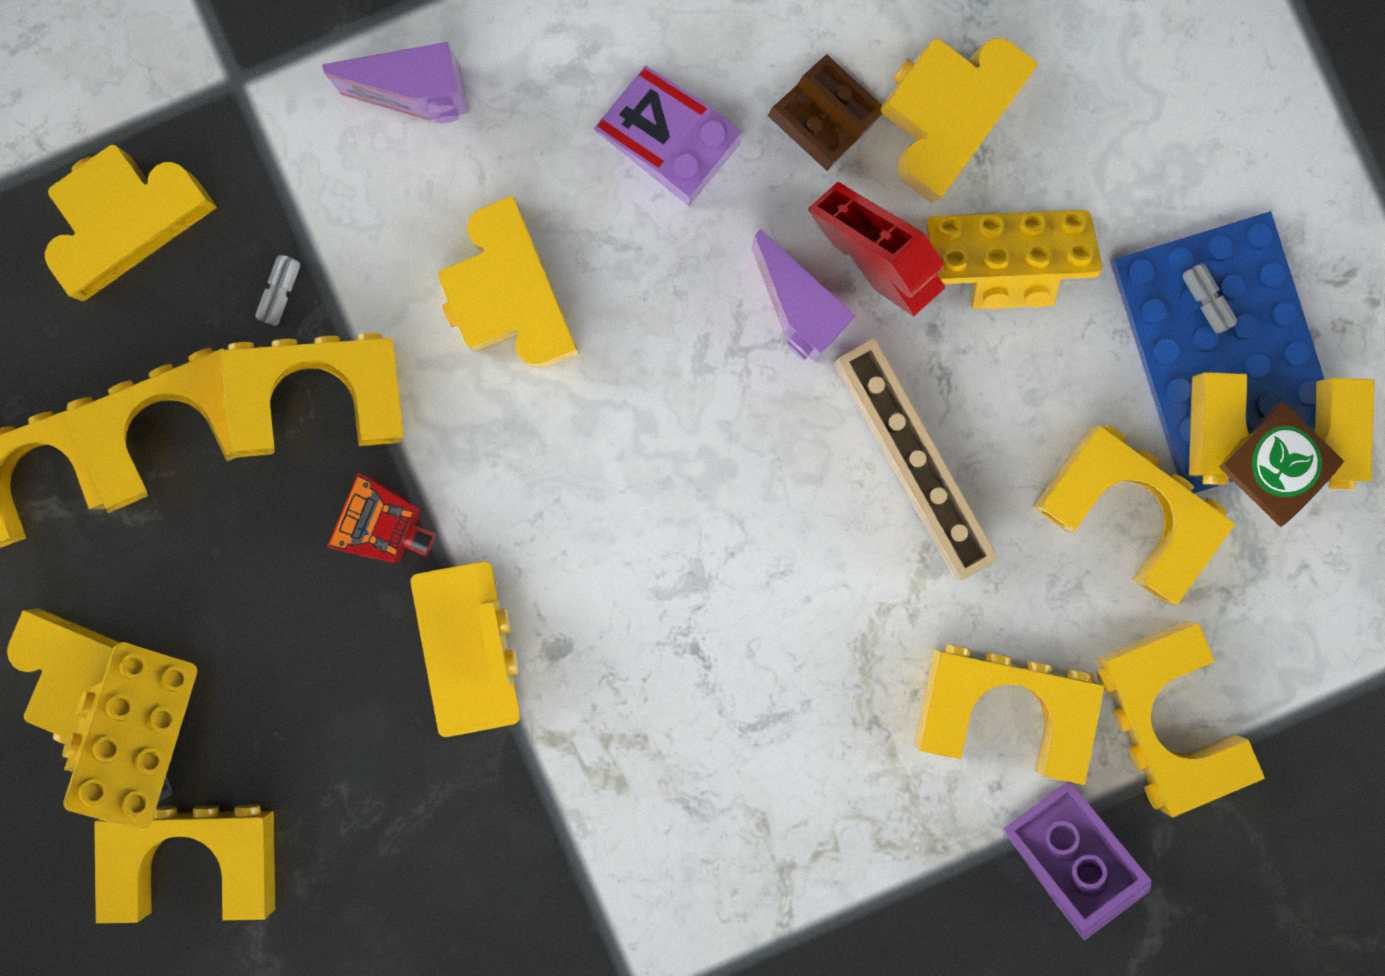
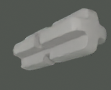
M279 255L276 258L267 282L270 284L269 290H264L255 314L259 321L272 326L279 324L288 297L285 296L286 292H291L300 268V263L296 259L285 255Z
M1203 263L1198 264L1183 274V279L1197 302L1201 300L1203 306L1200 308L1215 333H1222L1237 323V319L1224 296H1218L1216 291L1220 289L1206 265Z

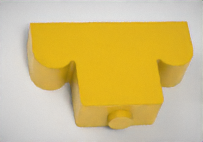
M1004 38L989 40L972 54L969 61L940 39H934L929 43L914 62L907 59L893 77V80L898 83L881 107V112L885 117L917 140L902 151L897 159L899 177L931 203L941 199L1039 63Z
M110 145L94 157H86L75 163L70 174L49 188L48 194L70 224L75 234L73 236L60 235L53 238L45 250V261L68 296L84 302L212 212L217 206L198 179L180 165L173 162H163L154 167L147 179L129 154L115 145Z
M513 195L474 212L468 220L467 231L474 245L482 253L438 272V279L448 300L447 303L442 305V308L451 328L458 325L465 344L473 351H480L516 336L515 348L517 354L526 364L534 368L548 367L579 354Z
M40 608L23 610L8 644V659L12 666L19 671H42L24 713L25 721L54 733L53 739L65 744L71 732L76 733L81 716L76 715V710L85 690L90 691L91 687L103 681L112 650L115 645L121 642Z

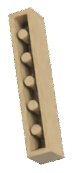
M875 338L837 358L833 363L953 578L963 580L999 560Z

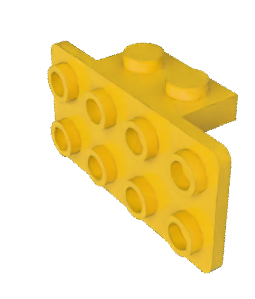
M1086 210L932 216L927 221L928 240L938 253L945 267L937 275L943 284L972 283L970 295L972 309L997 310L1001 308L1054 306L1061 279L1095 278L1100 276L1103 268L1092 216Z
M488 561L415 574L411 578V588L439 734L443 737H450L516 724L521 716L513 675L518 674V664L514 649L508 650L506 633L511 632L507 609L500 608L492 564Z
M121 642L114 646L103 681L91 687L90 691L85 690L76 710V715L81 716L76 733L71 732L64 745L62 756L68 758L64 770L73 772L63 801L66 810L138 830L147 829L151 825L197 675V668L194 664L126 642Z

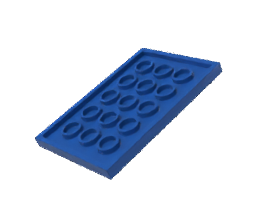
M1271 211L1116 258L1110 262L1177 475L1183 477L1194 486L1192 493L1220 486L1203 484V476H1189L1192 376L1205 372L1247 374L1246 424L1249 435L1272 407L1282 401L1314 431L1316 381L1325 379ZM1203 263L1206 265L1220 289L1216 291L1218 296H1224L1237 319V323L1233 327L1222 333H1215L1200 308L1203 306L1201 300L1198 302L1195 300L1183 279V274L1198 264Z

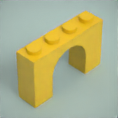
M365 333L358 335L355 341L340 342V337L323 336L315 338L314 344L298 345L296 339H280L272 341V347L254 348V343L237 342L229 344L228 350H220L230 458L274 454L270 410L272 393L282 379L293 372L303 369H319L329 372L346 385L354 403L358 447L400 443L404 433L393 338H382L381 333Z
M211 347L202 349L188 357L190 362L176 368L172 364L163 365L149 372L150 378L134 385L132 380L125 381L108 389L109 395L96 401H93L91 397H87L67 406L68 412L62 414L61 418L107 513L148 496L147 490L127 451L126 435L133 418L142 409L153 403L168 400L179 401L198 410L207 420L226 461L235 459L230 458L220 350L213 352Z
M1205 372L1192 376L1189 476H1203V484L1229 485V477L1219 466L1238 442L1249 435L1246 424L1247 374ZM1329 378L1316 381L1314 432L1344 460V463L1330 478L1328 489L1355 490L1356 482L1372 481L1375 379Z
M77 399V400H74V401L68 403L67 406L70 405L71 403L75 402V401L80 400V399ZM68 410L55 415L53 411L36 414L28 418V425L15 429L14 426L0 428V548L26 539L11 496L10 483L13 470L18 461L34 448L51 445L62 451L69 458L75 469L88 508L105 509L61 418V415L67 413Z
M1100 425L1091 427L1041 494L1033 508L1063 530L1075 531L1099 497L1111 486L1125 481L1146 488L1156 498L1161 507L1164 520L1163 532L1157 546L1132 580L1165 604L1178 605L1233 529L1235 523L1226 517L1228 511L1222 505L1210 498H1206L1204 501L1192 493L1194 486L1189 481L1174 473L1170 477L1159 469L1160 461L1153 455L1142 449L1136 452L1124 442L1127 438L1120 431L1110 425H1105L1104 428Z
M1184 621L1096 658L1100 670L1096 671L1098 682L1105 686L1104 692L1106 694L1111 693L1117 707L1112 709L1113 717L1121 732L1127 731L1133 745L1128 748L1129 755L1138 771L1143 770L1149 785L1145 786L1144 789L1149 802L1155 810L1160 809V811L1173 818L1265 779L1251 744L1246 738L1233 735L1197 751L1180 754L1168 751L1159 742L1154 733L1151 711L1159 691L1170 681L1215 662L1199 623Z
M947 644L945 651L934 649L914 745L919 751L961 759L970 715L976 702L986 692L995 687L1019 685L1027 688L1037 698L1044 715V729L1035 771L1043 777L1081 785L1086 784L1105 689L1104 685L1092 682L1094 674L1069 669L1067 676L1052 673V665L1028 661L1027 668L1011 665L1012 657L987 652L986 660L970 656V648Z
M258 804L235 806V812H219V806L204 805L193 807V813H177L176 806L156 807L151 825L143 830L100 819L94 822L96 923H135L152 913V860L160 844L165 839L172 837H189L205 844L216 856L222 873L223 920H265L275 911L274 811H261Z

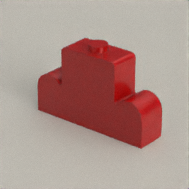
M840 182L835 183L808 208V211L827 238L843 254H849L873 289L913 317L946 289L937 275L945 268L944 263L925 233Z

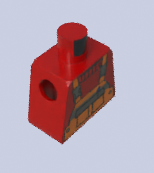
M358 473L327 547L395 563L400 562L406 548L427 556L434 543L436 533L416 526L422 510L420 507L373 477Z

